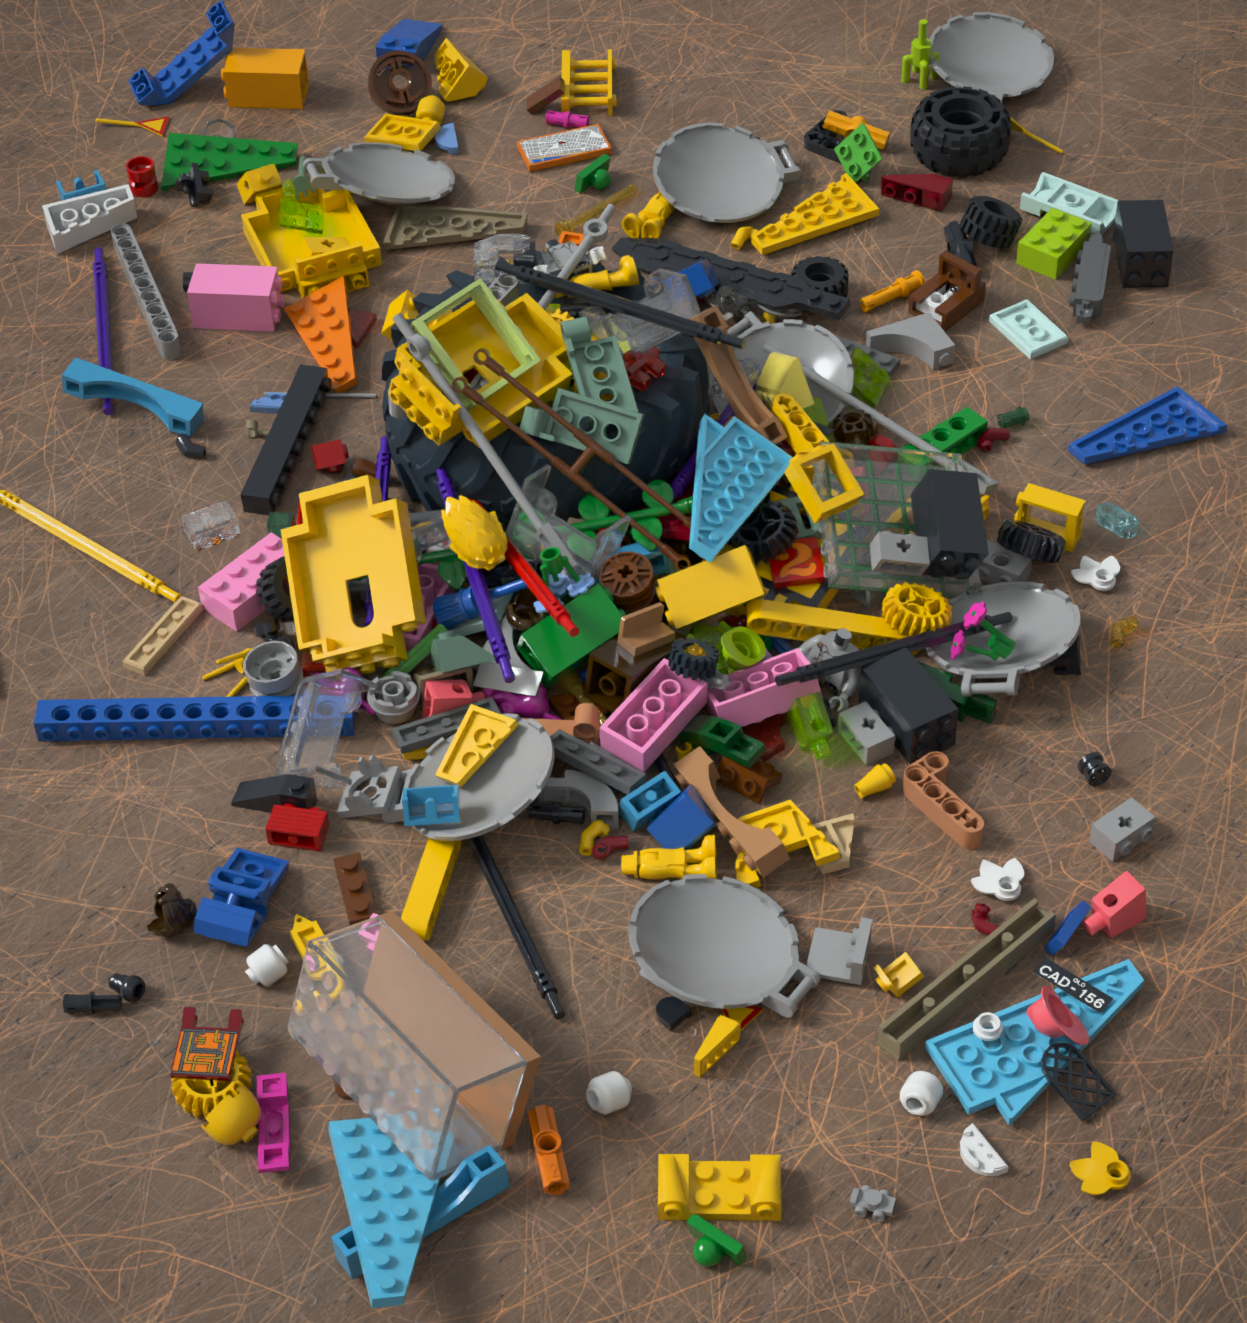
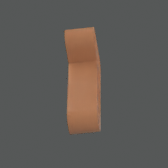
M579 704L575 710L574 720L534 719L544 727L549 736L561 729L588 744L590 742L599 744V709L593 704Z
M930 752L904 770L903 794L961 847L968 850L977 849L981 846L983 840L984 820L944 785L948 776V757L942 752Z

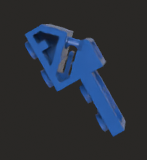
M236 848L223 868L217 866L209 878V890L214 894L213 899L202 897L195 917L194 933L204 935L207 938H215L234 945L248 947L267 918L269 898L287 873L289 861Z

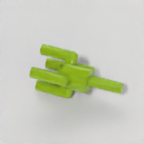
M926 19L919 21L918 38L912 41L911 54L905 55L902 59L901 81L904 83L910 81V67L912 65L913 72H920L919 88L923 90L928 88L929 65L931 64L930 58L932 54L936 60H940L939 52H932L933 44L927 38L928 21ZM931 65L930 78L937 79L939 75Z

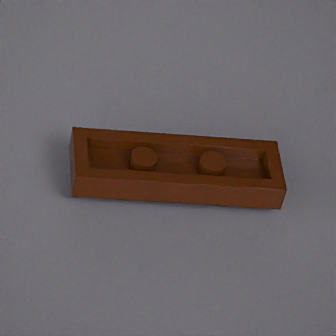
M355 853L333 858L350 929L364 926L372 914H376L361 854Z

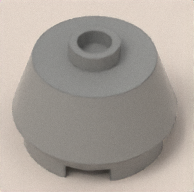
M391 671L390 676H385L381 679H378L377 676L371 682L367 700L380 720L388 724H400L409 720L414 714L420 698V690L411 680L410 675L404 672Z

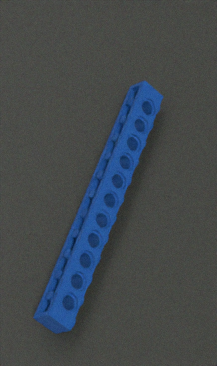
M354 694L38 700L34 727L38 741L355 736L357 711Z

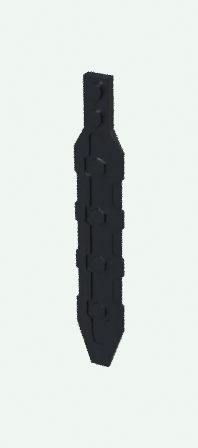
M620 238L612 247V251L621 258L627 255L632 257L635 266L639 270L656 275L671 276L707 258L719 281L714 286L715 290L729 295L723 288L728 285L732 287L733 292L749 300L756 301L757 304L774 309H801L840 320L851 306L850 298L811 288L800 277L782 272L775 273L758 268L750 263L736 262L719 257L718 254L697 251L661 238Z

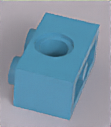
M666 771L623 797L618 807V813L630 829L635 832L649 823L657 813L679 796L681 791Z

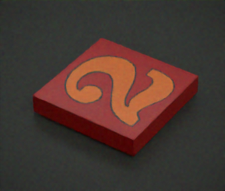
M816 537L797 539V541L792 542L793 549H786L785 555L780 554L777 556V561L773 558L768 561L774 589L825 582L826 576Z

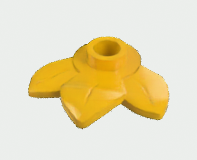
M1092 1142L1091 1158L1070 1162L1073 1174L1083 1181L1081 1191L1085 1193L1101 1195L1110 1189H1123L1130 1182L1131 1172L1127 1165L1119 1160L1118 1154L1113 1148L1103 1143Z

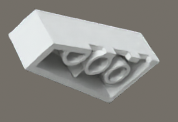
M129 184L42 205L46 225L57 254L110 231L114 225L125 224L137 218L135 201Z

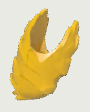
M459 495V500L447 497L446 510L442 509L441 513L446 532L452 542L449 546L450 549L457 553L458 558L465 561L468 566L476 569L485 568L489 571L503 562L507 550L506 532H503L502 524L498 521L496 512L488 513L475 501H471L464 496Z

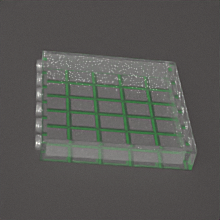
M822 441L819 443V445H824V447L833 444V442ZM834 443L865 495L856 506L836 515H830L827 519L818 523V530L822 533L821 553L825 557L824 577L827 578L828 588L889 592V589L894 588L896 584L902 585L904 582L912 585L913 582H916L917 585L922 586L925 584L927 588H934L935 592H941L942 596L956 597L964 592L967 596L976 593L981 587L979 568L974 571L969 579L958 580L955 577L933 578L930 575L911 576L874 572L871 566L870 543L878 532L891 531L894 534L916 535L910 494L929 469L964 472L962 454ZM825 459L811 465L814 466L813 487L816 488L822 502L845 493Z

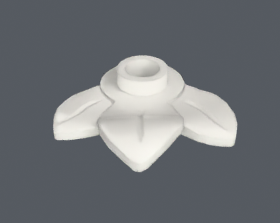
M1083 556L1080 562V569L1071 570V574L1080 583L1089 584L1097 590L1106 591L1115 586V576L1120 572V565L1114 556L1106 558L1102 563Z
M1016 858L1009 860L1003 868L987 860H982L980 876L971 879V883L981 893L992 894L1001 900L1011 901L1020 895V882L1024 878V870Z

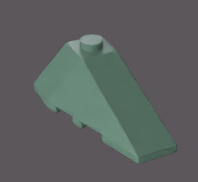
M454 630L439 633V638L432 640L429 655L430 665L443 673L495 660L493 654L464 636L454 634Z

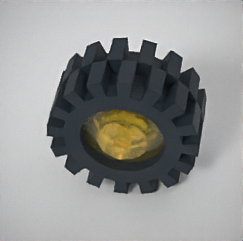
M686 637V640L679 638L671 646L668 667H670L671 671H675V674L678 676L683 674V678L686 679L688 677H692V680H697V678L705 680V677L709 679L712 678V675H715L719 650L713 644L708 645V641L700 642L699 638H695V640H692L691 637Z

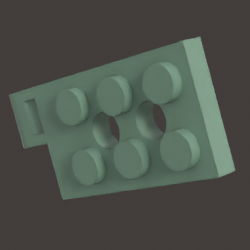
M586 317L560 322L562 338L578 393L603 401L600 398L602 394L609 393L614 399L606 403L638 412L616 336L591 341L590 328ZM604 372L607 374V378L598 380L594 377V374ZM586 417L588 427L594 426V420L591 417Z
M558 388L552 409L575 428H580L615 456V460L630 464L645 414ZM531 406L525 407L519 427L525 433L581 450L587 448L573 437V433L544 410ZM586 417H591L594 420V428L589 432L582 428V421ZM611 424L616 425L618 428V436L615 439H609L606 435V429Z

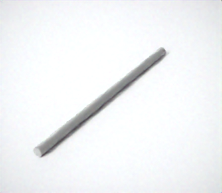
M326 393L325 398L377 397V394Z

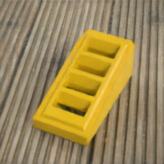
M722 1015L718 1016L694 1057L695 1076L700 1078L739 1041L741 1027L739 1022Z

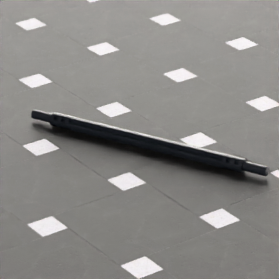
M499 260L495 265V270L516 276L518 280L715 344L724 343L743 349L746 343L745 339L726 334L722 329L523 265L518 267Z
M1005 612L994 616L985 615L984 619L993 626L1011 622L1013 617L1010 612ZM963 621L945 626L943 629H935L936 631L930 630L797 667L796 671L776 676L775 682L777 686L797 681L803 683L866 665L905 647L909 652H914L953 641L955 634L959 630L963 631L964 637L987 630L979 624L976 628L972 625L965 630Z
M480 835L467 839L542 999L547 1001L555 1019L563 1018L565 1012L556 995L558 992L544 965L483 836Z

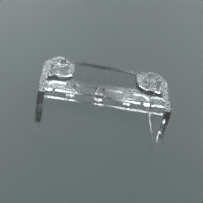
M547 464L526 477L522 491L543 522H549L552 527L557 528L562 536L561 541L565 547L571 549L575 554L578 565L574 571L577 575L590 574L596 580L603 563L619 550L631 517L626 515L609 528L600 531L593 540L554 515L557 509V500L550 491L544 488L551 470V466ZM517 502L507 527L506 535L518 550L531 558L541 560L540 554L545 549L535 535L537 532L536 528Z
M344 669L304 678L296 691L276 766V775L291 774L314 778L316 787L326 789L350 786L352 780L342 776L340 765L333 762L345 715L359 708L362 701L361 693L376 689L377 684Z

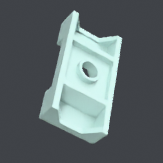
M1042 172L1034 191L1030 195L1024 192L1021 194L1020 209L1040 216L1044 211L1048 212L1053 207L1091 222V234L1098 233L1103 235L1115 222L1117 202L1119 200Z

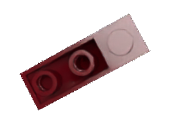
M883 175L881 178L882 196L942 212L952 197L953 179L940 175Z

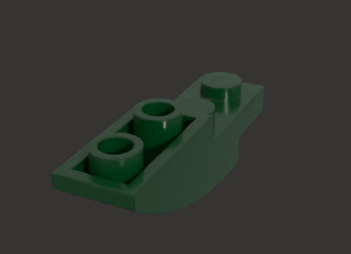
M919 662L957 706L958 721L963 722L966 716H970L992 724L996 717L997 699L983 694H972V697H963L961 686L952 683L953 674Z
M695 715L675 738L684 744L685 742L690 743L695 749L700 746L709 756L716 752L748 768L766 752L765 744L745 735L742 726L710 715Z

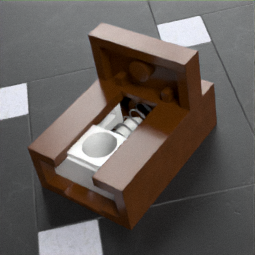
M945 250L939 256L938 273L909 295L908 313L918 316L929 312L944 332H946L984 302L986 283L981 281L982 269Z

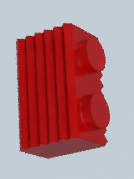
M274 804L265 828L268 843L270 845H280L281 847L290 846L291 848L311 849L312 851L316 850L319 852L322 849L330 826L328 813L317 807L306 809L298 808L293 804Z

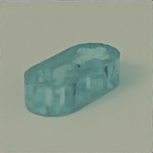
M1109 502L1101 503L1096 507L1095 520L1099 525L1123 538L1136 536L1139 526V520L1136 516Z

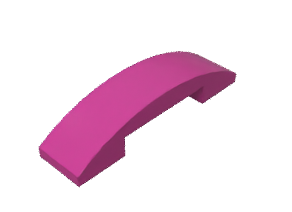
M287 1074L257 1076V1101L261 1108V1119L259 1121L258 1172L286 1171L290 1169V1115Z

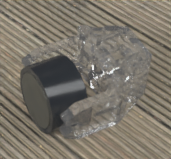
M497 234L474 243L473 268L475 281L481 278L486 285H491L498 276L504 274V272L495 270L497 261H501L500 254H513L512 265L518 267L523 265L534 269L537 263L536 241L530 240V237L524 234ZM519 280V284H526V283H527V282H524V281Z

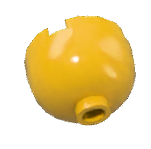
M245 1085L236 1089L240 1094L234 1098L228 1094L205 1118L209 1124L201 1125V1128L217 1143L234 1145L241 1140L247 1143L259 1131L256 1125L261 1119V1108L255 1096Z

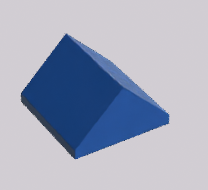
M691 784L650 820L647 831L663 848L678 849L684 847V850H688L709 832L716 823L696 788Z

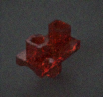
M654 346L644 355L640 351L636 353L632 350H628L623 354V362L631 386L633 385L643 392L651 384L652 377L647 374L648 372L656 378L665 373L667 364L659 358V348Z

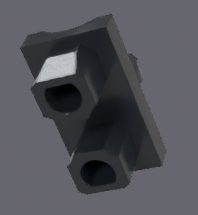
M191 163V170L186 174L182 173L180 178L176 180L175 185L177 190L188 194L190 206L197 208L200 202H210L213 197L212 188L203 187L207 186L209 182L208 171L199 170L198 163Z

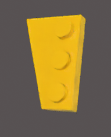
M471 704L435 776L440 780L462 787L515 730L519 723L515 719Z

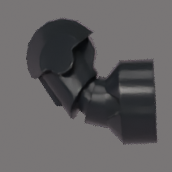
M277 619L253 627L256 637L263 639L264 642L281 641L294 648V643L289 636L283 635L278 637L277 633L280 630V625Z

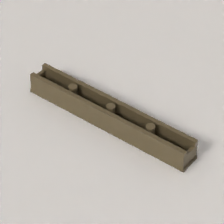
M1032 899L879 1025L877 1045L897 1061L902 1059L1054 932L1056 914L1052 911L1047 913L1038 906V900Z

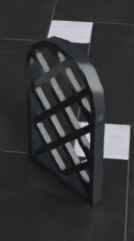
M1055 1043L1049 1046L1042 1054L1040 1062L1042 1073L1081 1121L1117 1095L1096 1068L1075 1046L1067 1043ZM1059 1048L1068 1049V1056L1059 1055ZM1054 1049V1054L1048 1053L1050 1050ZM1073 1053H1075L1079 1058H1073ZM1046 1057L1054 1058V1067L1046 1066ZM1058 1059L1068 1061V1070L1058 1068ZM1073 1062L1082 1064V1073L1072 1071ZM1087 1068L1092 1072L1093 1075L1086 1074ZM1048 1071L1054 1072L1053 1078L1051 1077ZM1058 1073L1068 1074V1084L1058 1082ZM1072 1075L1082 1077V1086L1072 1085ZM1086 1078L1096 1080V1089L1086 1087ZM1100 1083L1107 1091L1100 1090ZM1061 1087L1067 1088V1094L1062 1090ZM1072 1089L1082 1091L1081 1100L1071 1098ZM1086 1092L1096 1093V1103L1086 1101ZM1100 1094L1109 1096L1100 1103ZM1074 1103L1081 1104V1111ZM1086 1105L1094 1107L1092 1110L1085 1114Z

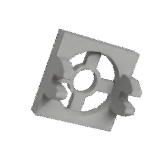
M373 755L369 757L368 762L364 757H360L358 760L359 771L351 772L337 809V814L340 818L388 813L402 774L398 766L385 767ZM381 779L387 781L386 788H379L378 785ZM370 781L369 786L361 791H356L362 782ZM372 790H377L376 794L371 798L366 795Z

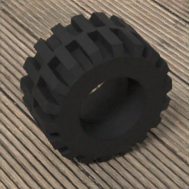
M974 196L969 201L960 222V227L969 237L981 244L995 248H1006L1012 245L1023 219L1012 206L1001 200L987 196Z
M816 256L800 260L798 264L794 265L791 275L800 277L809 287L847 298L848 269L845 268L843 263H839V260L830 259L827 256Z
M285 556L269 563L265 566V569L261 570L259 574L261 578L256 581V585L260 586L256 590V596L260 595L261 600L258 601L260 606L264 604L266 607L265 613H272L273 619L278 620L281 618L282 622H294L291 598L286 594L283 587L284 576H288Z

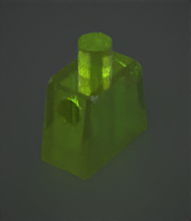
M820 691L796 698L786 717L802 751L812 749L816 760L829 757L831 752L827 743L833 735V728Z

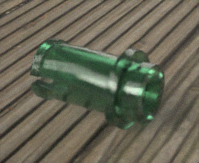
M1017 406L1016 410L998 414L997 419L1001 420H998L997 423L1000 428H1007L1019 423L1024 425L1026 421H1029L1028 410L1026 407Z

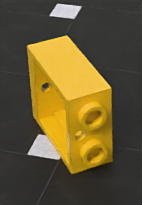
M834 443L826 447L819 445L810 454L805 456L803 454L796 455L789 461L790 464L784 472L815 524L856 506L865 495ZM823 459L826 460L845 492L824 502L820 499L803 468Z
M1028 483L1024 492L1020 491L1017 496L1016 506H1019V509L1015 514L1014 520L1034 524L1057 533L1066 541L1065 550L1073 552L1081 538L1086 500ZM1032 506L1067 516L1066 527L1031 517Z

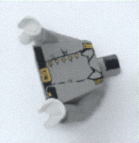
M556 239L548 241L545 246L546 249L541 251V259L537 261L534 269L558 276L578 246L572 241L562 244ZM599 246L591 249L590 252L587 251L567 280L580 274L593 273L592 265L599 263L600 260L607 259L604 247Z
M844 628L838 629L837 632L830 631L826 635L818 634L807 639L799 647V650L810 664L855 652L859 649L850 643L852 634ZM861 666L818 678L821 683L840 695L839 697L834 696L829 700L830 708H834L837 702L840 701V707L837 712H843L848 709L847 698L852 697L860 684Z

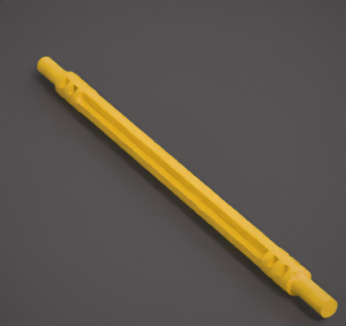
M0 490V504L156 595L161 594L174 603L182 596L165 586V582L9 491Z

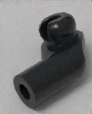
M187 434L178 435L176 446L183 456L206 457V447L193 445L191 437Z

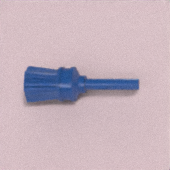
M522 579L492 589L489 593L493 601L528 588V586ZM471 586L463 588L457 593L435 597L432 609L437 623L444 625L447 630L467 619L473 620L481 616Z

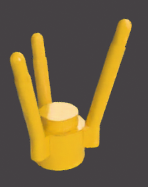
M247 648L242 652L218 659L216 661L218 665L230 661L233 662L204 675L202 679L204 681L234 667L243 674L244 659L253 648ZM246 676L226 697H234L246 685Z

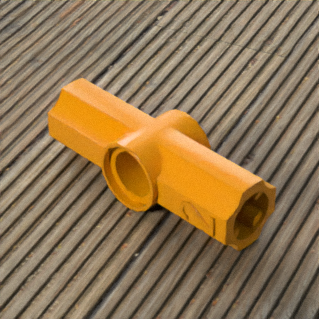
M830 110L823 125L824 129L843 135L846 138L858 126L864 123L877 148L883 151L890 132L869 125L868 121L861 116L849 118Z

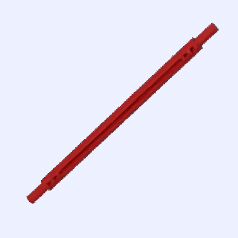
M468 497L469 500L475 501L478 505L485 509L484 506L478 500ZM506 535V560L555 622L563 626L571 637L577 636L579 629L571 620V614Z

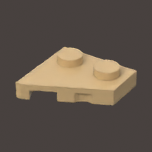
M853 813L812 824L826 836L827 841L832 846L834 845L838 849L841 858L819 866L822 874L849 867L855 817Z

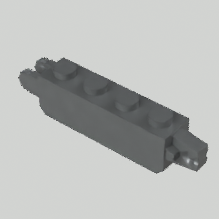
M1090 234L1089 242L1084 241L1083 250H1078L1077 264L1075 265L1072 292L1076 293H1071L1069 303L1070 307H1074L1073 316L1076 317V323L1090 324L1092 319L1101 317L1111 250L1108 244L1102 243V234Z

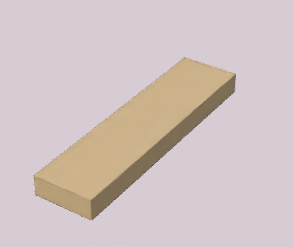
M180 596L122 661L123 667L145 676L203 611L202 603Z

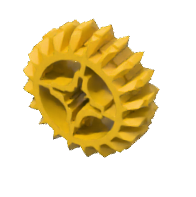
M904 582L902 585L896 584L894 588H890L889 592H887L882 603V616L886 618L885 623L890 624L892 630L900 631V635L912 636L949 626L952 619V606L948 604L949 599L942 597L941 592H935L934 588H927L925 584L922 586L917 585L916 582H913L912 585Z
M236 1050L230 1081L213 1080L214 1086H211L210 1080L171 1078L172 1093L175 1096L176 1103L179 1107H183L186 1114L192 1112L196 1119L204 1114L206 1118L213 1108L228 1094L233 1098L240 1094L236 1090L238 1087L245 1085L249 1090L251 1089V1069L248 1067L247 1060L244 1057H240V1053Z

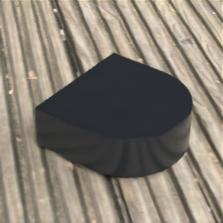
M665 997L656 1006L658 1021L669 1031L691 1015V1008L676 997Z

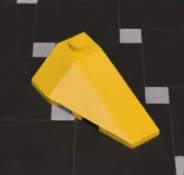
M446 38L434 54L436 69L440 73L437 77L438 82L441 83V86L438 88L440 95L447 102L476 96L486 86L488 77Z

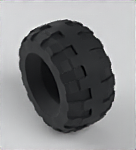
M953 86L947 87L944 90L934 91L930 93L929 97L926 96L920 101V104L916 107V112L912 115L910 142L913 152L921 164H925L926 168L933 172L937 171L941 175L966 178L971 175L978 176L984 174L985 171H991L997 167V163L1002 161L1009 149L1011 137L1010 115L1005 105L1001 104L1000 99L994 95L991 96L982 89L977 90L966 86L955 88Z

